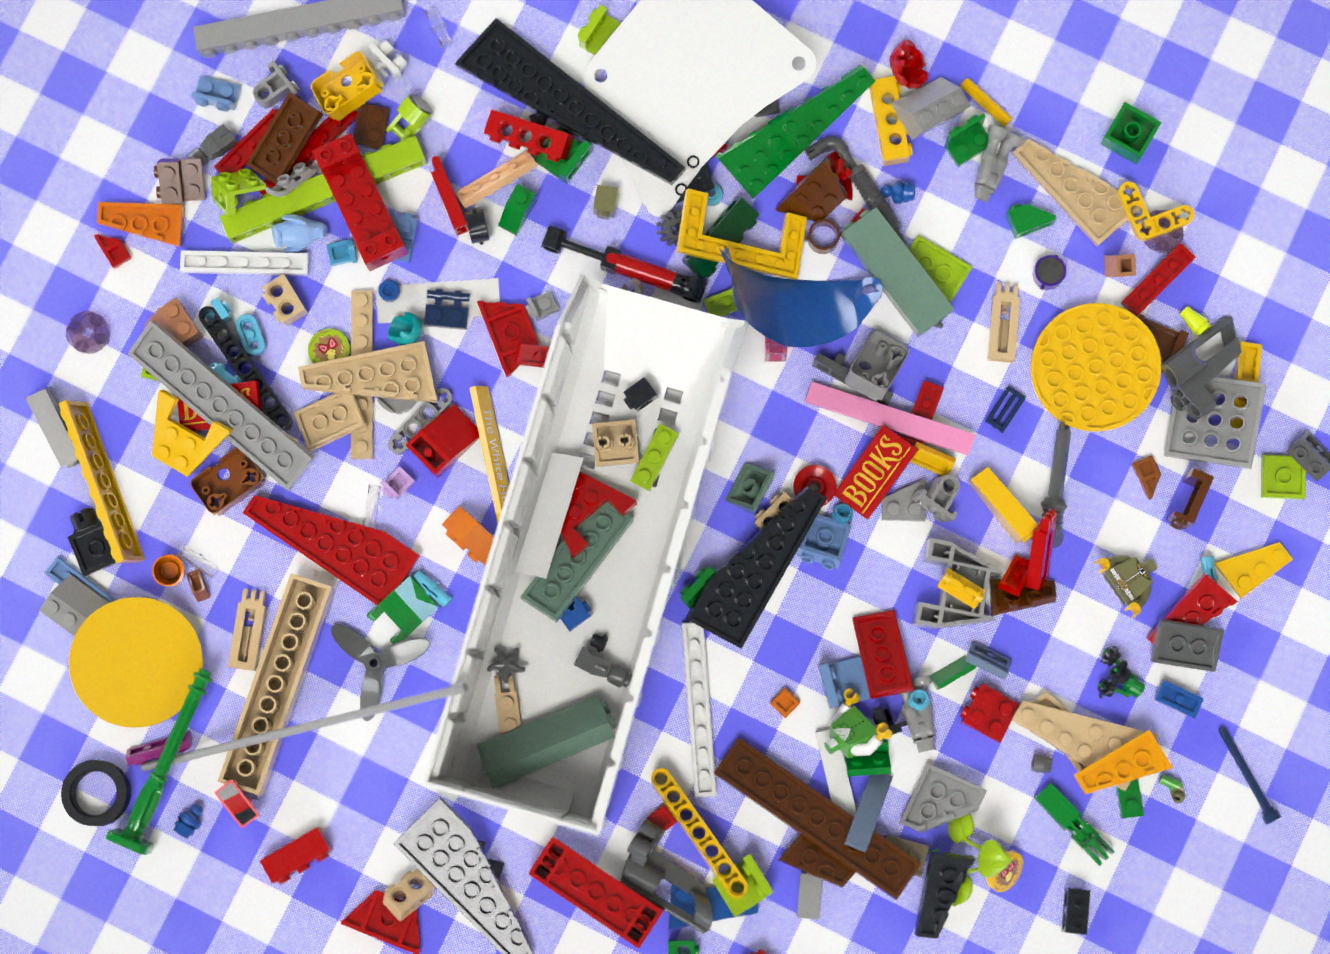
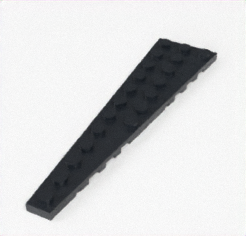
M497 18L490 23L454 63L457 68L670 185H673L686 171L685 166Z

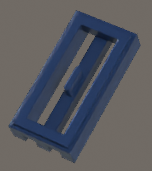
M1008 386L985 420V423L992 425L993 428L998 429L1003 434L1026 399V396ZM1008 393H1012L1013 395L996 421H993V416ZM1015 398H1020L1003 426L999 425Z

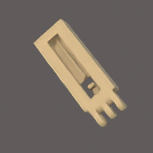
M997 282L995 296L993 295L991 302L987 361L1014 363L1020 298H1017L1018 284H1014L1013 292H1009L1010 283H1005L1004 291H1001L1002 284ZM1007 306H1010V320H1000V315H1007Z
M244 588L241 603L238 602L228 667L256 671L267 607L264 606L266 591H260L259 599H256L257 590L252 589L251 598H248L249 589ZM246 611L250 612L248 620L254 621L253 627L244 626Z

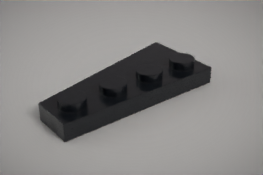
M930 851L914 931L916 937L938 939L949 916L948 912L951 905L955 903L958 897L957 893L967 878L970 866L975 861L974 856Z

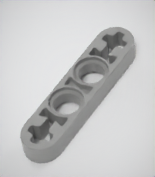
M440 388L435 391L437 402L440 400L438 397L440 394L443 396L447 394L446 398L448 401L446 403L442 401L438 404V407L441 408L439 411L430 404L431 402H424L399 428L388 443L392 453L402 455L409 450L406 447L408 443L406 439L402 442V449H394V441L400 442L404 438L401 435L402 432L409 439L415 436L408 433L409 425L417 424L420 431L451 406L453 397L449 390ZM427 408H431L434 411V416L428 420L424 419L422 412Z

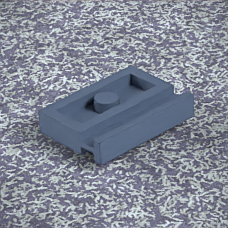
M972 641L965 661L1003 680L1006 679L1012 663V659L975 641Z

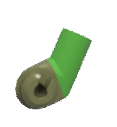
M1163 773L1159 779V784L1169 788L1172 800L1175 803H1182L1186 797L1182 782Z

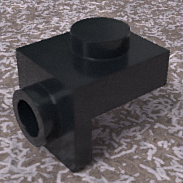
M888 704L873 708V719L878 726L880 723L887 724L888 729L892 731V735L902 732L901 727L907 725L906 721L894 723Z

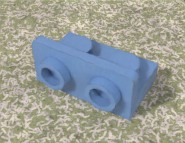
M199 76L196 91L192 92L191 97L197 105L202 107L211 105L223 112H228V110L235 111L242 87L238 84Z

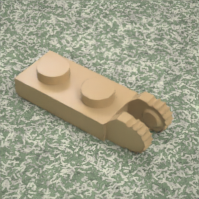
M513 674L508 676L510 692L501 693V679L499 676H494L495 701L500 735L521 727Z

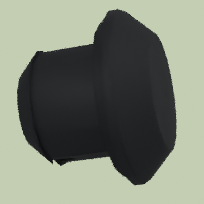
M593 634L592 638L595 641L590 640V645L598 648V652L603 651L608 641L607 635Z

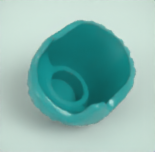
M407 311L404 312V316H395L388 330V338L401 346L416 343L423 331L421 319Z

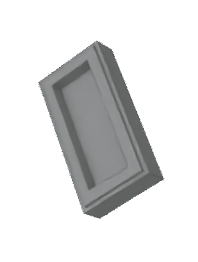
M800 873L797 918L819 920L822 879L810 874Z

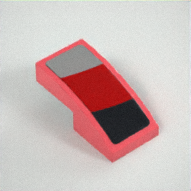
M231 779L214 792L241 828H244L260 816L257 809L249 798L244 795L234 779Z

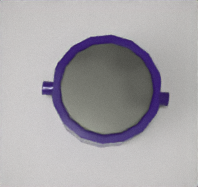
M1047 255L1040 258L1033 268V281L1042 291L1044 289L1052 290L1057 288L1066 276V265L1062 259L1058 258V255Z

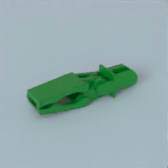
M1048 783L1034 797L1036 802L1064 831L1067 829L1072 834L1070 837L1099 867L1103 863L1089 849V846L1105 861L1109 856L1095 840L1111 855L1115 853L1099 835L1100 833L1087 821L1084 822L1080 818L1081 813L1051 783Z

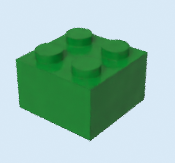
M1124 102L1100 145L1137 165L1162 122Z

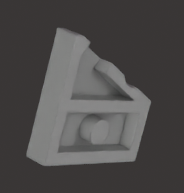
M926 480L918 481L885 497L882 501V521L925 522L926 511L920 509L911 497L915 491L926 490Z

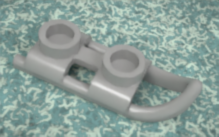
M303 162L298 163L293 167L294 170L290 176L288 174L281 175L277 179L276 186L271 189L265 187V191L272 196H285L316 174L317 171L315 168L311 170ZM298 176L301 177L298 181L294 180Z

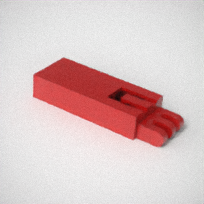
M434 156L432 163L435 171L431 172V175L456 236H459L469 231L441 160L438 156Z
M1050 509L1041 519L1037 528L1033 530L1026 587L1038 591L1049 577L1057 515L1054 509Z

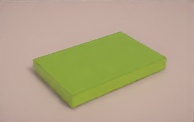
M917 235L909 250L951 303L973 267Z

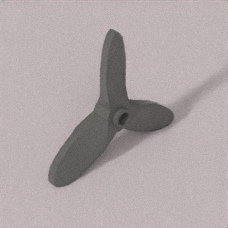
M337 624L331 627V634L336 643L350 657L363 663L366 669L360 695V709L380 704L384 672L388 667L404 665L417 659L428 651L431 644L425 638H411L394 643L381 652H376L369 641L353 629ZM375 715L364 717L363 720L368 722Z

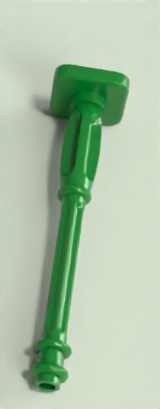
M199 668L198 672L193 673L195 677L193 684L188 685L189 693L155 770L149 774L150 777L135 802L128 826L124 827L123 830L119 828L108 830L105 837L107 840L141 855L152 853L154 844L143 839L145 836L143 832L149 825L158 807L164 785L168 780L166 776L202 695L207 694L205 688L208 683L212 682L211 672Z

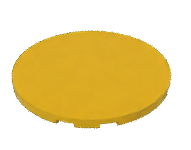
M1105 303L1082 304L1056 316L1041 332L1032 353L1031 378L1040 402L1057 420L1082 431H1109L1130 423L1149 406L1160 383L1161 355L1152 332L1133 313L1121 307Z
M148 597L121 598L95 610L78 629L69 653L70 678L81 702L100 719L117 726L129 728L153 726L176 715L181 710L189 693L188 685L193 684L195 679L193 673L198 672L199 668L203 666L201 644L191 623L174 607Z

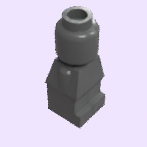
M222 124L206 136L200 144L201 149L199 147L195 148L186 155V158L202 157L203 166H205L209 162V158L214 160L225 155L238 142L228 128Z
M584 646L582 647L574 663L575 666L591 675L607 678V682L618 688L622 686L628 687L632 676L629 675L627 669L619 665L612 666L601 657L590 654L591 650Z

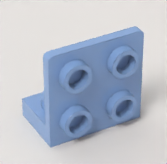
M861 657L819 665L818 668L829 709L840 707L841 703L846 701L844 692L848 688L853 690L850 698L855 693H858L860 696L858 702L870 699Z

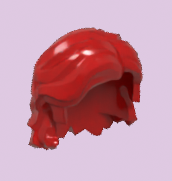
M904 39L890 55V68L892 69V75H894L900 85L908 89H918L929 78L928 72L922 70L926 63L922 52L916 49L915 44L909 39Z

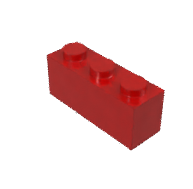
M316 827L259 861L271 883L282 885L291 879L290 875L296 871L300 874L311 868L309 864L317 860L319 863L328 858V853L333 849L322 829Z

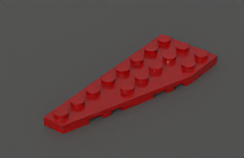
M254 495L243 511V514L376 605L405 580L420 558L419 554L385 531Z

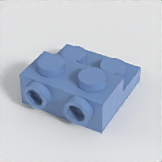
M387 209L408 252L407 255L394 261L410 264L419 227L418 219H414L415 215L410 213H402V216L395 215L393 210Z
M818 514L802 541L797 556L801 557V560L805 563H813V561L821 563L822 567L827 570L838 569L851 524H840L832 518Z

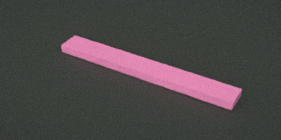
M815 382L811 383L805 400L807 404L878 427L885 425L893 432L967 456L970 454L976 434Z

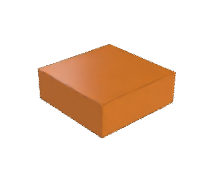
M784 688L772 700L770 705L786 719L801 702Z

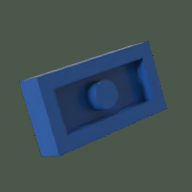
M1162 680L1154 698V701L1193 719L1196 718L1204 698L1165 680Z

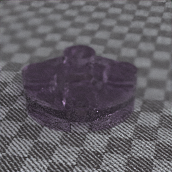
M1155 210L1149 215L1153 217L1169 210ZM1179 216L1174 218L1175 222L1177 221V219H1180ZM1159 219L1160 227H1170L1168 219ZM1142 224V229L1140 230V233H1145V235L1147 236V233L1150 230L1149 228L1145 229ZM1182 227L1167 233L1166 236L1161 235L1143 242L1151 250L1165 253L1175 249L1184 237V229Z
M82 311L75 314L66 328L68 343L79 353L93 354L102 350L109 343L110 328L107 321L92 311ZM89 327L90 330H93V333L89 338L87 336H83V333L86 332L85 328Z

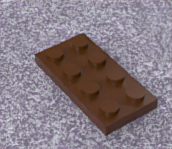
M289 92L246 165L276 185L278 177L288 174L323 113Z

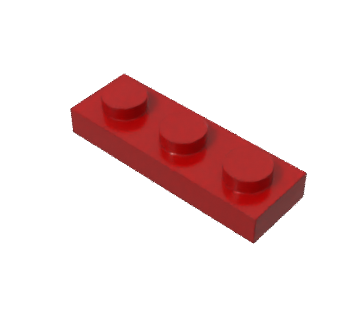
M924 380L911 414L932 420L944 387ZM906 435L902 437L913 446H915L916 442L924 443V441Z

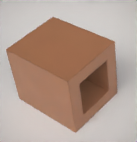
M1135 254L1104 256L1105 277L1136 275Z

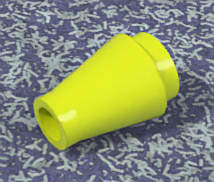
M1189 306L1180 313V316L1193 335L1200 336L1212 326L1209 323V319L1197 313Z

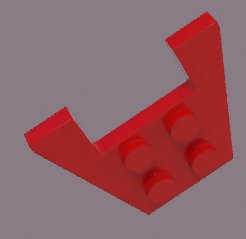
M579 471L561 529L562 537L573 559L588 547V543L575 528L608 502L623 517L637 505V501L634 498Z

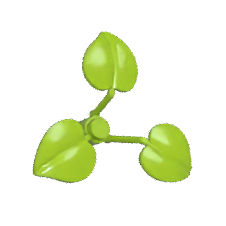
M971 814L950 821L947 826L948 835L953 842L961 843L964 840L967 844L980 850L978 855L979 865L968 870L967 878L957 893L958 897L955 903H952L953 907L965 903L970 898L973 891V882L971 877L968 876L970 873L979 871L983 877L990 878L1003 871L1012 862V859L997 841L987 840L980 846L969 840L968 836H971L974 832V820Z

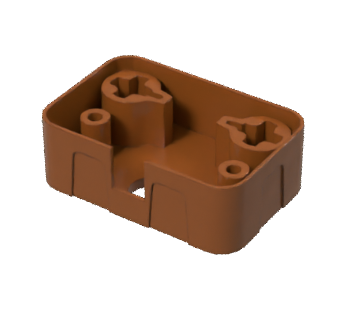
M234 448L220 458L219 464L213 468L209 466L191 480L192 489L206 509L213 515H223L265 484L263 480L266 478L262 471L238 448ZM221 469H228L230 472L229 478L225 481L218 478V472ZM250 474L255 476V482L249 481ZM215 499H218L220 501V507L218 508L214 506Z

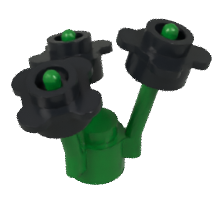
M1116 646L1104 649L1101 654V663L1107 664L1109 667L1113 664L1116 665L1110 669V675L1099 681L1097 686L1099 698L1102 699L1103 696L1111 697L1114 692L1122 694L1126 698L1130 695L1137 698L1143 693L1145 683L1139 680L1138 676L1134 675L1127 668L1128 663L1126 661H1119L1121 653ZM1116 684H1122L1124 689L1116 688Z

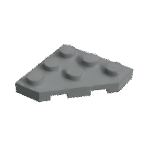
M927 763L899 823L920 833L978 811L987 790Z

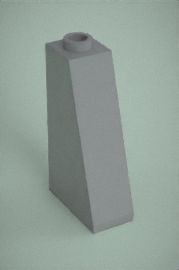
M49 386L26 397L25 399L60 467L67 466L69 469L78 465L80 462L75 456V448L68 436V429L61 417L59 402L52 387Z

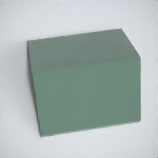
M744 463L725 501L755 516L774 479L775 473Z

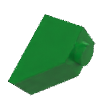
M517 184L505 205L498 227L517 236L537 202L536 194Z
M1021 204L1013 205L1005 216L1014 239L1054 225L1057 220L1054 214L1030 204L1023 206Z

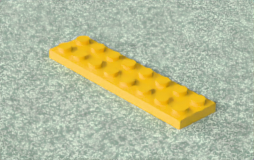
M70 400L58 403L61 409V417L68 429V436L75 448V456L81 464L82 475L90 489V497L94 500L97 509L96 514L102 522L104 536L110 544L113 559L116 563H138L146 560L89 403Z

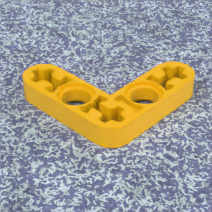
M1125 182L1118 190V198L1133 233L1140 241H1148L1185 227L1194 219V210L1187 205H1182L1150 217L1136 184ZM1125 188L1133 191L1131 194V199L1133 202L1129 205L1127 204L1130 201L1129 195L1123 194ZM1138 206L1142 210V215L1139 217L1133 216L1130 211L1131 208ZM1181 211H1183L1184 214H1189L1186 220L1184 218L1177 219L1176 222L1174 220V218L1178 217L1181 214ZM1143 218H1145V220L1142 222L1144 228H1149L1150 230L1147 233V236L1145 235V233H1140L1142 225L1139 221H1141ZM1159 219H1168L1170 227L1166 229L1160 227Z

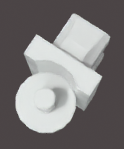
M384 41L378 47L375 44L370 47L372 55L379 61V63L374 59L371 61L378 75L386 78L389 75L385 71L387 69L397 80L403 77L401 72L408 64L401 55H398L392 61L387 58L394 52L393 47L387 41Z

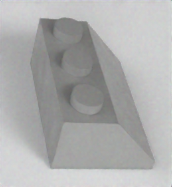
M942 77L891 103L912 140L957 117L971 107L962 89Z
M70 574L50 592L39 608V611L75 637L78 629L88 616L110 602Z

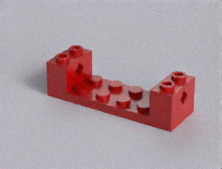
M351 133L312 150L369 272L407 255L408 252Z
M552 836L528 872L531 877L638 949L664 912V910L572 850L571 847L555 836Z

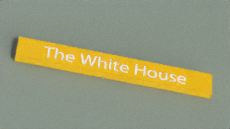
M473 386L470 387V393L497 523H499L509 489V482L489 387Z

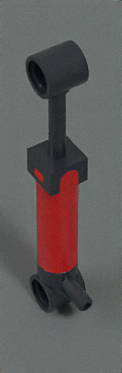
M548 226L541 247L549 252L560 254L562 249L566 248L600 260V269L614 275L617 273L631 279L636 278L648 285L679 295L687 301L693 303L701 302L707 282L698 277L686 276L624 254L621 250L608 245L605 253L566 240L568 233L554 226Z

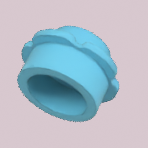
M914 690L909 695L908 703L910 707H914L917 711L924 710L930 704V698L923 690Z

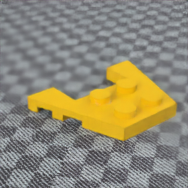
M159 390L152 456L183 475L191 476L233 430L219 421H214L206 438L200 436L171 419L179 398L165 390Z

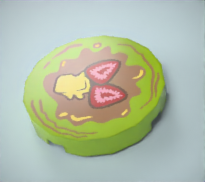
M323 329L316 332L308 344V355L313 364L348 357L351 351L347 337L335 329Z

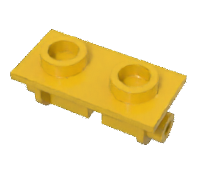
M947 568L937 585L938 588L973 609L981 602L986 591Z

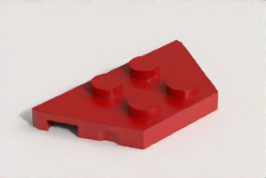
M479 300L477 304L505 376L508 378L520 366L514 363L518 342L539 344L524 304L491 303Z
M375 890L340 923L413 954L421 953L418 908L400 922L383 904L384 892ZM394 898V900H395L396 902H403V901H404V900H401V899H399V898Z

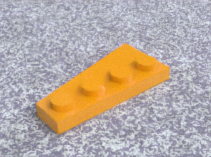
M1147 730L1073 776L1084 794H1089L1172 769L1173 766L1151 731Z

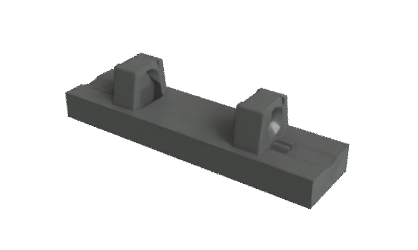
M818 353L812 366L846 384L845 378L849 369L842 366L846 356L838 353L833 361ZM887 391L883 400L878 399L877 402L888 406L894 394Z

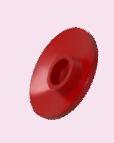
M820 465L804 467L797 473L794 479L793 490L795 496L806 486L810 488L812 484H817L818 490L816 492L827 497L823 506L827 505L833 499L836 492V480L833 474L827 468Z

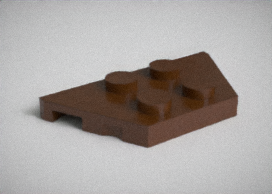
M826 157L777 204L775 210L782 213L804 216L812 221L825 219L847 197V192L844 186L841 185L837 173H833L830 167V160Z

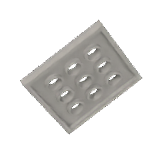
M1220 377L1212 379L1205 388L1213 398L1218 394L1225 397L1224 403L1216 405L1214 409L1194 423L1188 421L1189 413L1187 409L1178 411L1173 406L1164 456L1252 470L1267 385ZM1237 398H1245L1247 400L1246 406L1243 408L1236 407L1234 403ZM1213 415L1220 416V424L1216 426L1209 423L1210 417ZM1235 418L1243 420V425L1239 429L1231 427V422ZM1187 433L1196 435L1193 443L1184 442V436ZM1215 436L1218 439L1217 444L1212 447L1205 444L1206 438ZM1231 439L1239 441V447L1235 450L1227 448V443Z

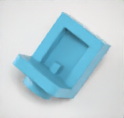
M218 297L211 301L213 308L226 323L233 320L229 314L232 310L226 301L221 302ZM214 313L206 315L208 322H211L215 317Z

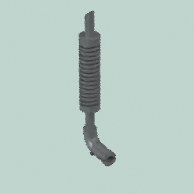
M829 136L823 139L820 137L818 142L804 150L810 161L825 151L829 152L833 149L838 155H841L852 171V175L849 177L850 180L857 187V191H859L863 200L866 201L865 203L868 205V208L873 210L877 207L907 246L905 238L899 231L903 225L895 217L894 211L886 203V199H884L880 190L877 189L878 187L873 182L871 176L868 175L869 173L866 171L863 164H856L848 151L849 147L842 139Z

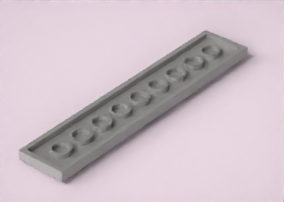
M151 320L127 353L210 425L214 421H219L231 428L233 431L226 439L287 491L293 488L314 459V456L155 320Z

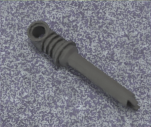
M1060 422L1059 429L1056 432L1048 496L1040 503L1043 511L1042 517L1050 509H1054L1057 512L1053 548L1059 547L1063 542L1064 534L1061 526L1063 521L1061 519H1063L1064 516L1062 514H1064L1068 507L1063 499L1071 431L1070 427L1065 425V422Z

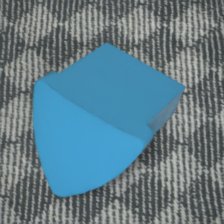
M352 238L327 244L332 267L351 262L353 264L357 263V251Z

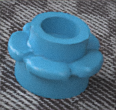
M839 504L833 508L832 518L835 521H838L840 524H846L852 520V509L847 504Z

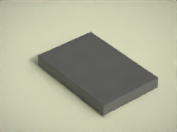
M1159 618L1150 661L1215 672L1225 630Z

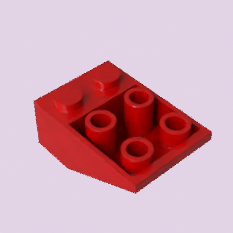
M453 404L422 428L406 444V447L438 479L480 439L478 427Z

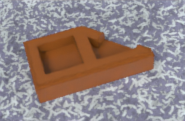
M1152 455L1131 464L1148 500L1153 498L1161 476Z

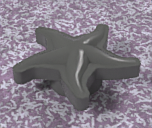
M497 647L494 648V652L497 654V661L487 667L488 672L492 670L499 671L505 684L508 683V676L512 672H525V667L519 666L516 662L519 648H515L514 652L506 654Z

